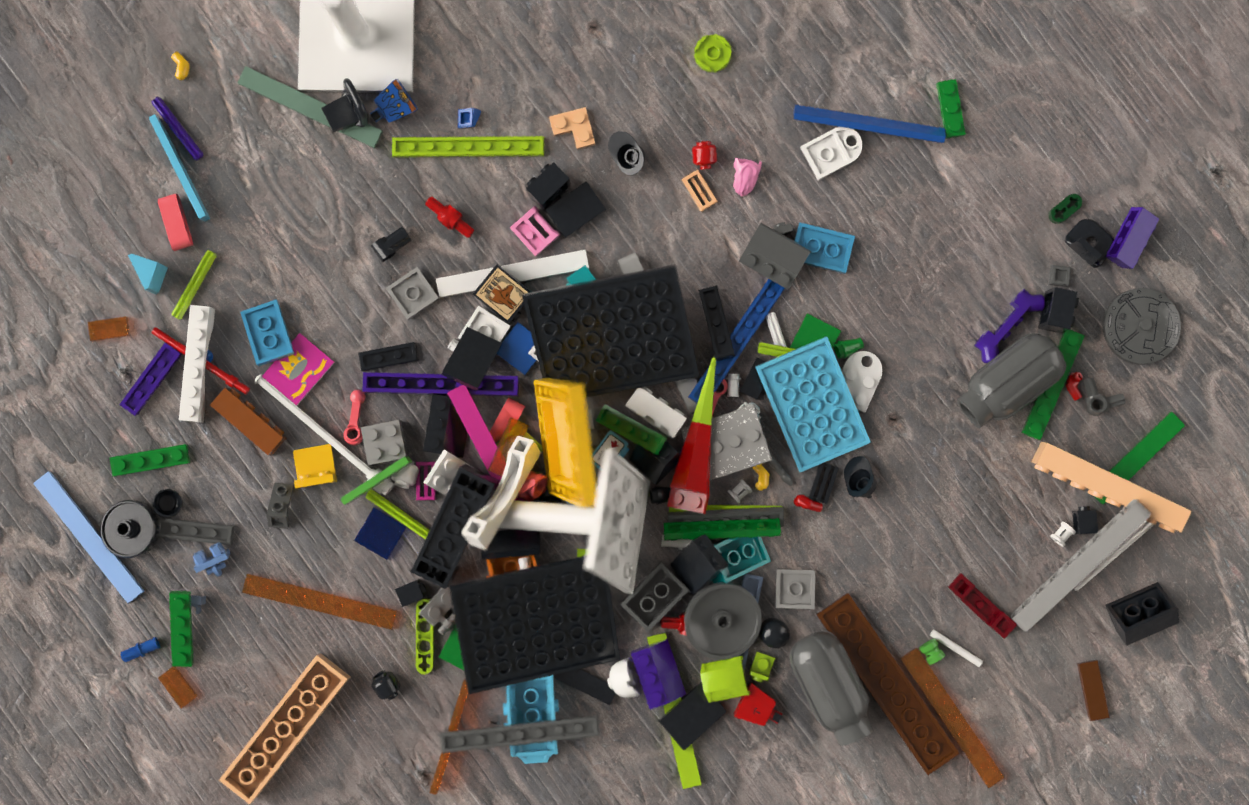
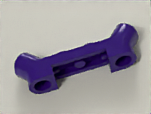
M1023 289L1010 302V305L1015 308L1014 311L993 334L989 330L984 332L974 344L981 351L982 362L988 363L999 355V341L1001 339L1004 341L1011 334L1009 330L1013 325L1018 326L1024 319L1022 315L1025 312L1042 311L1045 308V298L1042 294L1031 295Z

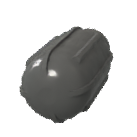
M1037 333L1027 334L980 368L971 377L968 391L957 399V404L964 415L977 428H981L991 419L998 421L1008 419L1063 377L1066 370L1063 354L1048 337Z
M829 631L812 633L797 641L790 653L791 668L816 720L826 730L834 733L839 746L852 744L869 735L873 731L866 715L869 698L843 644Z

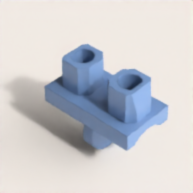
M220 542L210 546L209 549L213 556L207 558L204 550L194 553L195 572L198 573L209 568L206 570L207 574L214 573L217 577L222 575L221 569L226 567L225 562L222 561L228 559V555L231 554L229 549L225 550Z

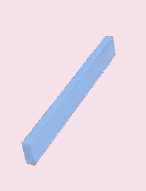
M48 471L33 484L124 600L129 604L141 595L144 589L118 556L111 553L105 547L100 533L51 471Z

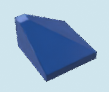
M476 108L458 109V128L475 127L481 110Z

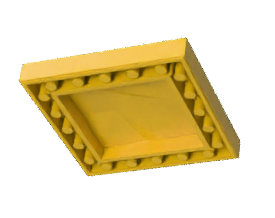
M553 378L534 380L545 473L548 478V493L583 508L595 506L597 491L583 384Z

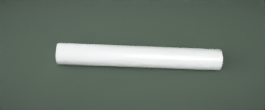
M933 629L930 633L932 638H935L978 667L982 665L983 660Z

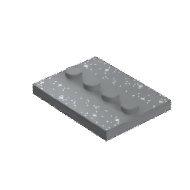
M755 405L712 418L710 481L772 461ZM690 426L681 429L684 440Z

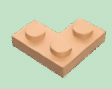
M586 107L549 117L554 136L572 132L577 150L595 145Z

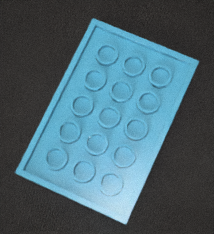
M827 336L755 366L800 473L871 443Z

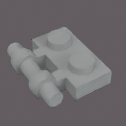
M441 587L419 612L432 626H435L439 621L442 626L438 631L442 635L448 630L450 631L455 623L454 613L448 619L444 617L449 609L453 611L449 587L446 589Z

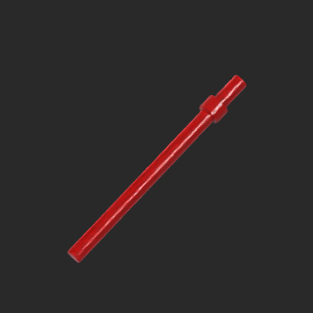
M157 327L152 330L151 333L185 355L186 346ZM206 360L205 369L224 380L225 384L231 388L235 387L245 395L250 391L249 387L238 381L239 378L232 374H227Z

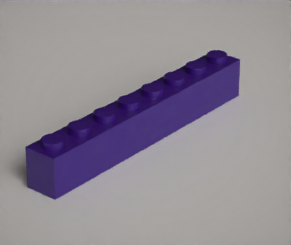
M363 372L362 392L448 395L447 392L462 384L442 374ZM485 375L477 391L469 387L467 389L471 396L519 397V377Z

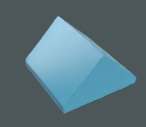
M129 254L130 261L144 289L155 295L158 294L168 267L158 262Z

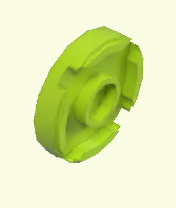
M718 34L703 36L697 42L694 49L696 64L706 72L715 73L722 71L731 60L729 42Z

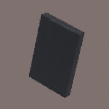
M467 327L444 367L442 375L477 391L502 343Z
M518 529L497 531L486 550L481 549L482 559L540 554V531Z
M700 682L658 721L684 751L727 711L719 701L708 702L704 694L702 682Z

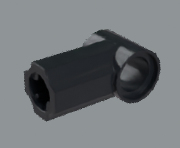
M400 227L387 237H382L375 241L371 247L381 262H385L393 257L397 250L412 240L405 229Z

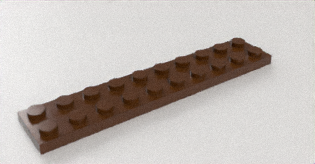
M848 592L816 614L826 630L834 634L840 643L843 644L857 675L927 775H930L959 754Z

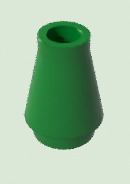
M861 338L842 340L834 344V351L839 359H846L864 348Z

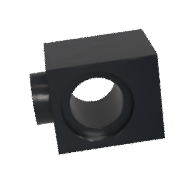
M1090 506L1078 507V511H1072L1075 534L1098 533L1097 510H1090Z
M419 579L395 589L402 607L425 598V593H427L424 583H420Z

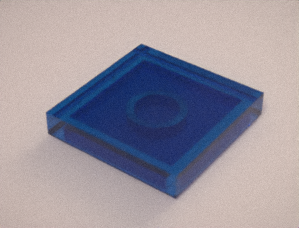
M373 507L354 541L388 560L407 526Z

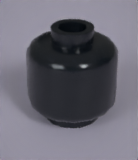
M383 670L372 678L371 687L381 700H392L398 695L397 691L400 689V683L392 672Z

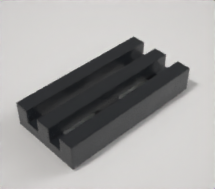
M826 463L819 464L808 498L827 504L839 468ZM823 467H825L826 470L824 473V477L818 495L816 497L814 496V493ZM831 469L833 472L825 497L822 499V493Z

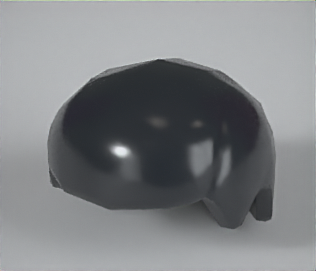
M160 490L154 496L152 502L153 509L161 517H175L182 509L183 500L175 490Z
M768 618L761 624L759 637L766 646L781 648L790 639V630L780 619Z

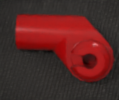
M1080 372L1071 373L1066 383V389L1074 401L1083 397L1077 388L1080 380L1083 379Z

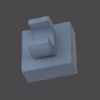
M191 595V607L194 606L196 614H200L202 610L200 605L206 604V596Z

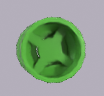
M935 638L919 647L921 653L927 656L926 661L929 665L945 657V653L939 649Z

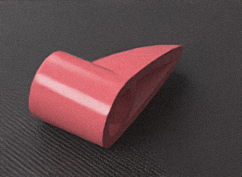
M508 397L490 430L495 442L503 438L516 424L525 405Z

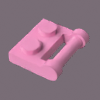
M536 206L531 208L510 227L535 257L561 235L558 230L555 231L545 220ZM533 217L550 236L545 239L529 219Z

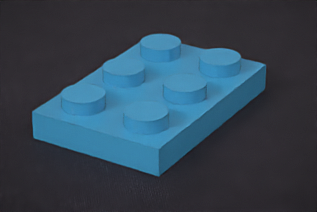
M799 222L794 242L811 251L804 264L845 274L855 236Z
M273 300L240 312L257 366L295 354L278 300Z

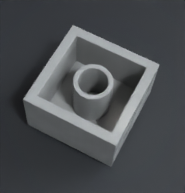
M401 420L361 427L369 466L398 461L408 456Z

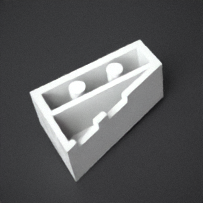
M647 387L637 388L625 406L673 439L687 419L684 417L685 414L676 408L674 410L668 406L669 403L661 397L657 399L652 396L653 392Z

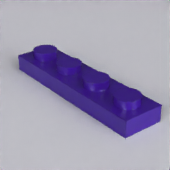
M164 343L119 405L134 416H137L182 354L169 344Z

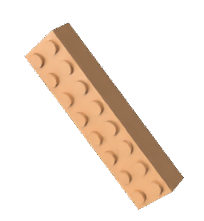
M1046 442L1040 443L1031 461L1036 464L1034 468L1047 474L1051 471L1053 472V477L1064 482L1070 480L1071 486L1083 491L1085 488L1089 489L1088 494L1100 499L1106 497L1105 502L1119 508L1121 505L1125 507L1132 500L1137 499L1151 512L1150 517L1146 520L1147 522L1155 525L1158 522L1160 523L1158 527L1172 533L1175 530L1182 532L1192 512Z
M323 654L316 655L219 781L248 804H251L351 676Z

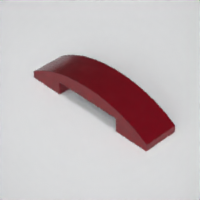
M962 573L948 586L973 613L1003 639L1017 626L1011 618L998 609Z

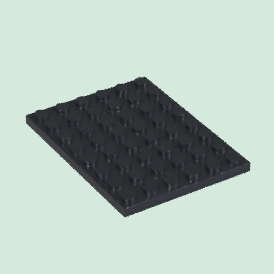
M676 264L522 295L542 378H553L583 384L585 398L699 377Z
M587 555L449 585L469 695L620 660L610 585L607 581L585 568Z

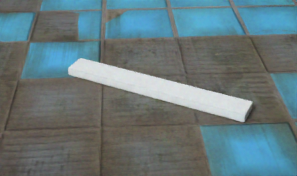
M586 250L501 266L520 282L576 272L584 265L589 269ZM493 268L437 278L439 298L474 292Z

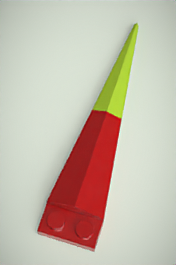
M715 357L711 360L670 485L671 490L667 507L706 514L710 495V447L716 368Z

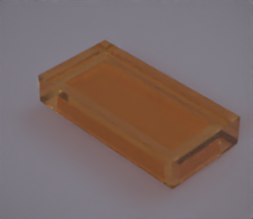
M126 316L88 322L90 341L130 336L128 317Z
M176 666L171 667L158 677L181 709L198 697Z

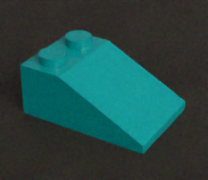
M726 538L714 543L713 545L728 563V566L713 580V583L730 582L771 562L762 538Z

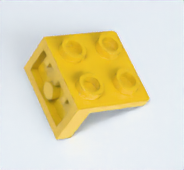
M330 444L293 451L297 480H294L295 488L337 482L332 446Z

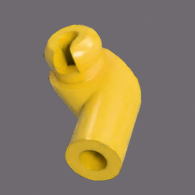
M177 51L171 56L178 64L175 77L178 80H184L189 74L190 65Z
M762 464L752 467L759 475L758 481L755 483L756 489L759 491L767 489L770 476L768 471Z

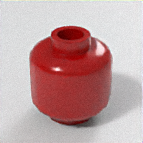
M711 141L696 142V145L692 148L693 164L700 166V169H710L711 165L717 162L716 145L711 144Z

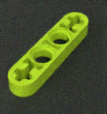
M428 598L421 599L416 605V669L420 674L424 675L430 673L434 668V626L430 624L431 627L428 632H423L420 629L421 622L426 621L424 618L420 619L419 612L422 610L420 606L424 602L428 603L430 601ZM425 640L430 643L428 651L420 649L421 641ZM419 654H431V657H426L427 664H430V667H428L426 671L423 669V667H420V664H422L424 661V657L420 658Z

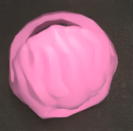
M735 158L734 188L741 197L748 195L754 189L761 170V161L757 164L751 160Z

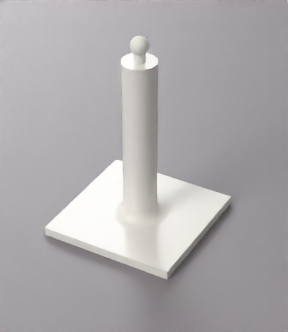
M300 0L298 90L306 92H343V80L348 78L353 83L357 92L381 93L393 80L399 79L407 93H413L415 0Z
M604 448L595 506L583 508L572 504L514 500L499 528L590 535L585 568L624 593L633 594L650 481L613 449Z

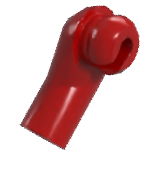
M799 494L794 498V504L797 507L821 512L823 509L822 503L815 502L803 494Z

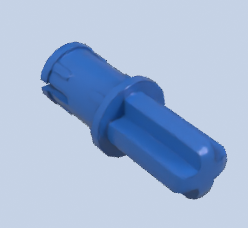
M157 637L143 643L138 642L136 646L120 653L121 658L124 662H128L139 656L144 657L146 653L159 649L161 647Z

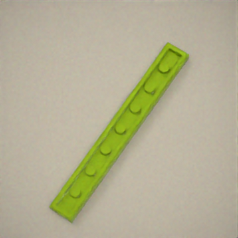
M544 136L392 137L393 158L544 156Z
M666 632L648 636V644L667 639ZM681 697L663 705L665 714L681 700ZM671 737L682 788L686 789L702 785L692 744L683 751Z

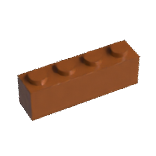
M224 388L210 406L262 451L272 456L287 439L283 435L285 432L277 425L273 427L269 423L270 419L263 413L259 415L254 410L256 407L248 400L244 402L237 390L234 388L231 390Z

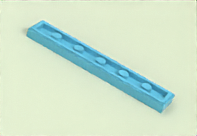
M155 114L150 116L149 120L198 218L204 222L209 220L210 217L161 119Z

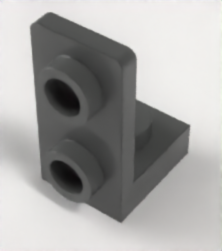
M274 483L266 514L269 527L288 529L290 523L288 509L293 492L292 484Z

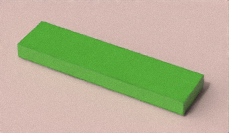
M408 456L401 458L343 496L340 500L344 505L350 504L411 464L412 460Z

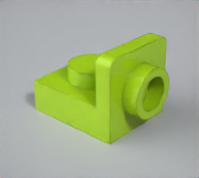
M756 651L749 670L752 679L763 683V680L768 681L775 657Z

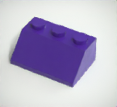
M668 639L631 651V656L650 710L686 695Z

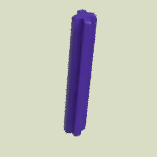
M160 97L151 101L152 105L196 161L200 160L204 154Z

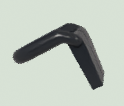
M348 78L343 80L344 91L342 96L321 108L333 133L353 126L365 127L369 122L365 106L353 83Z
M1091 219L1079 221L1065 237L1066 244L1093 268L1100 267L1107 259L1105 256L1114 241L1107 231ZM1088 237L1096 239L1097 244L1095 247L1086 241Z

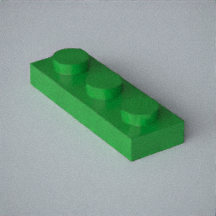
M957 80L937 82L936 86L943 127L945 128V139L965 136Z

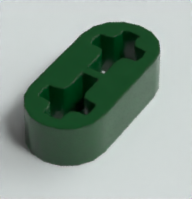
M1070 194L1049 211L1050 221L1055 224L1065 221L1081 208L1082 198L1078 194ZM1075 199V206L1073 205L1068 209L1067 205L1071 202L1070 200ZM1063 209L1064 213H1062L1060 217L1056 219L1054 217L1056 212H1059Z

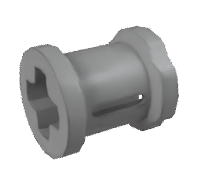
M743 479L739 480L740 483L736 487L727 491L738 504L744 496L753 492Z

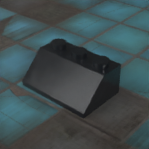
M432 394L423 451L442 454L446 450L456 457L463 458L468 432L450 397Z
M1158 582L1105 605L1116 632L1126 646L1179 623L1178 608Z

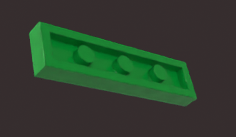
M604 404L595 420L658 455L667 439Z
M187 444L110 457L112 477L190 463Z
M171 591L169 593L172 666L192 667L191 591Z

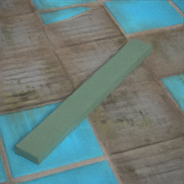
M245 66L237 82L239 85L331 128L321 109L327 104ZM369 124L365 127L353 126L338 131L374 149L383 133L382 130Z

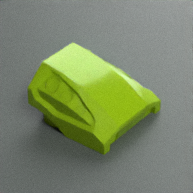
M743 656L701 664L700 675L704 694L708 702L750 695L742 665Z

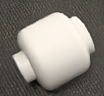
M414 461L391 476V479L395 482L394 485L404 489H409V486L415 485L419 468L414 465Z

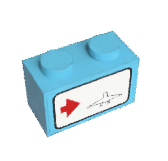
M610 430L592 454L593 465L601 471L604 448L613 449L624 458L630 450L627 447L629 443Z

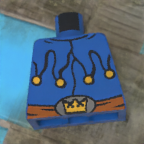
M395 79L374 99L378 108L370 112V115L375 122L385 117L390 123L419 109L399 79Z

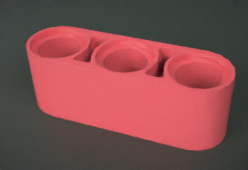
M175 193L159 198V209L173 251L193 246L191 233L178 194Z

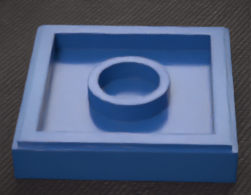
M517 322L503 340L497 355L524 375L528 373L537 361L528 354L534 346L531 331Z

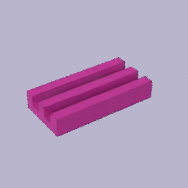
M416 462V466L419 468L416 480V500H436V490L431 488V496H428V485L425 483L424 496L421 497L420 466H424L425 480L428 476V466H431L432 469L436 462Z

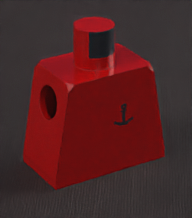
M749 682L747 689L750 691V695L741 697L733 713L734 717L761 726H765L768 719L778 724L783 713L774 709L776 701L755 684Z

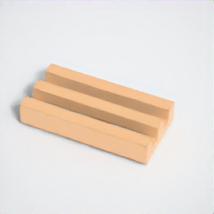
M699 170L682 179L683 184L701 212L718 202ZM694 176H697V178L701 182L702 186L704 187L712 201L709 202L707 200L704 193L697 184L696 180L694 179ZM690 179V181L694 185L695 189L697 190L703 202L705 203L704 206L698 199L697 195L695 194L687 180Z

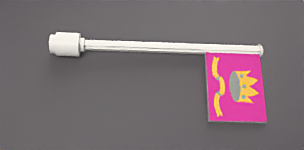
M299 333L291 342L295 354L276 360L263 375L260 374L255 378V384L261 385L366 474L368 481L382 470L380 468L375 470L368 467L297 407L335 363ZM389 477L373 489L379 494L386 496L395 485Z

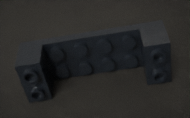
M467 464L459 467L411 573L444 589L452 584L459 569L457 565L468 544V541L462 535V531L471 516L478 513L487 504V501L491 499L500 480Z

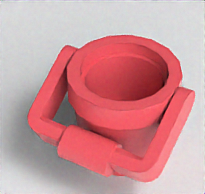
M531 471L519 491V497L527 501H533L540 497L547 490V476Z

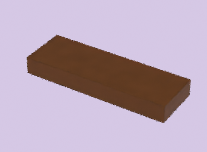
M1098 660L1077 663L1089 721L1110 718Z

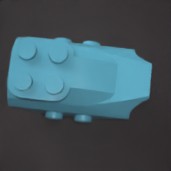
M553 675L506 686V703H503V713L507 715L508 723H504V725L556 720L555 712H559V702L554 697ZM557 741L510 746L511 757L520 758L524 764L548 762L553 754H558Z

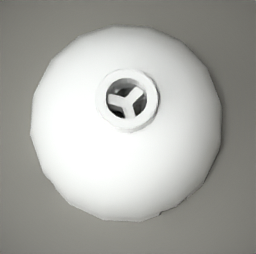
M630 657L615 663L610 670V678L607 680L609 688L613 689L617 695L623 698L639 696L643 690L638 673L634 669V661Z

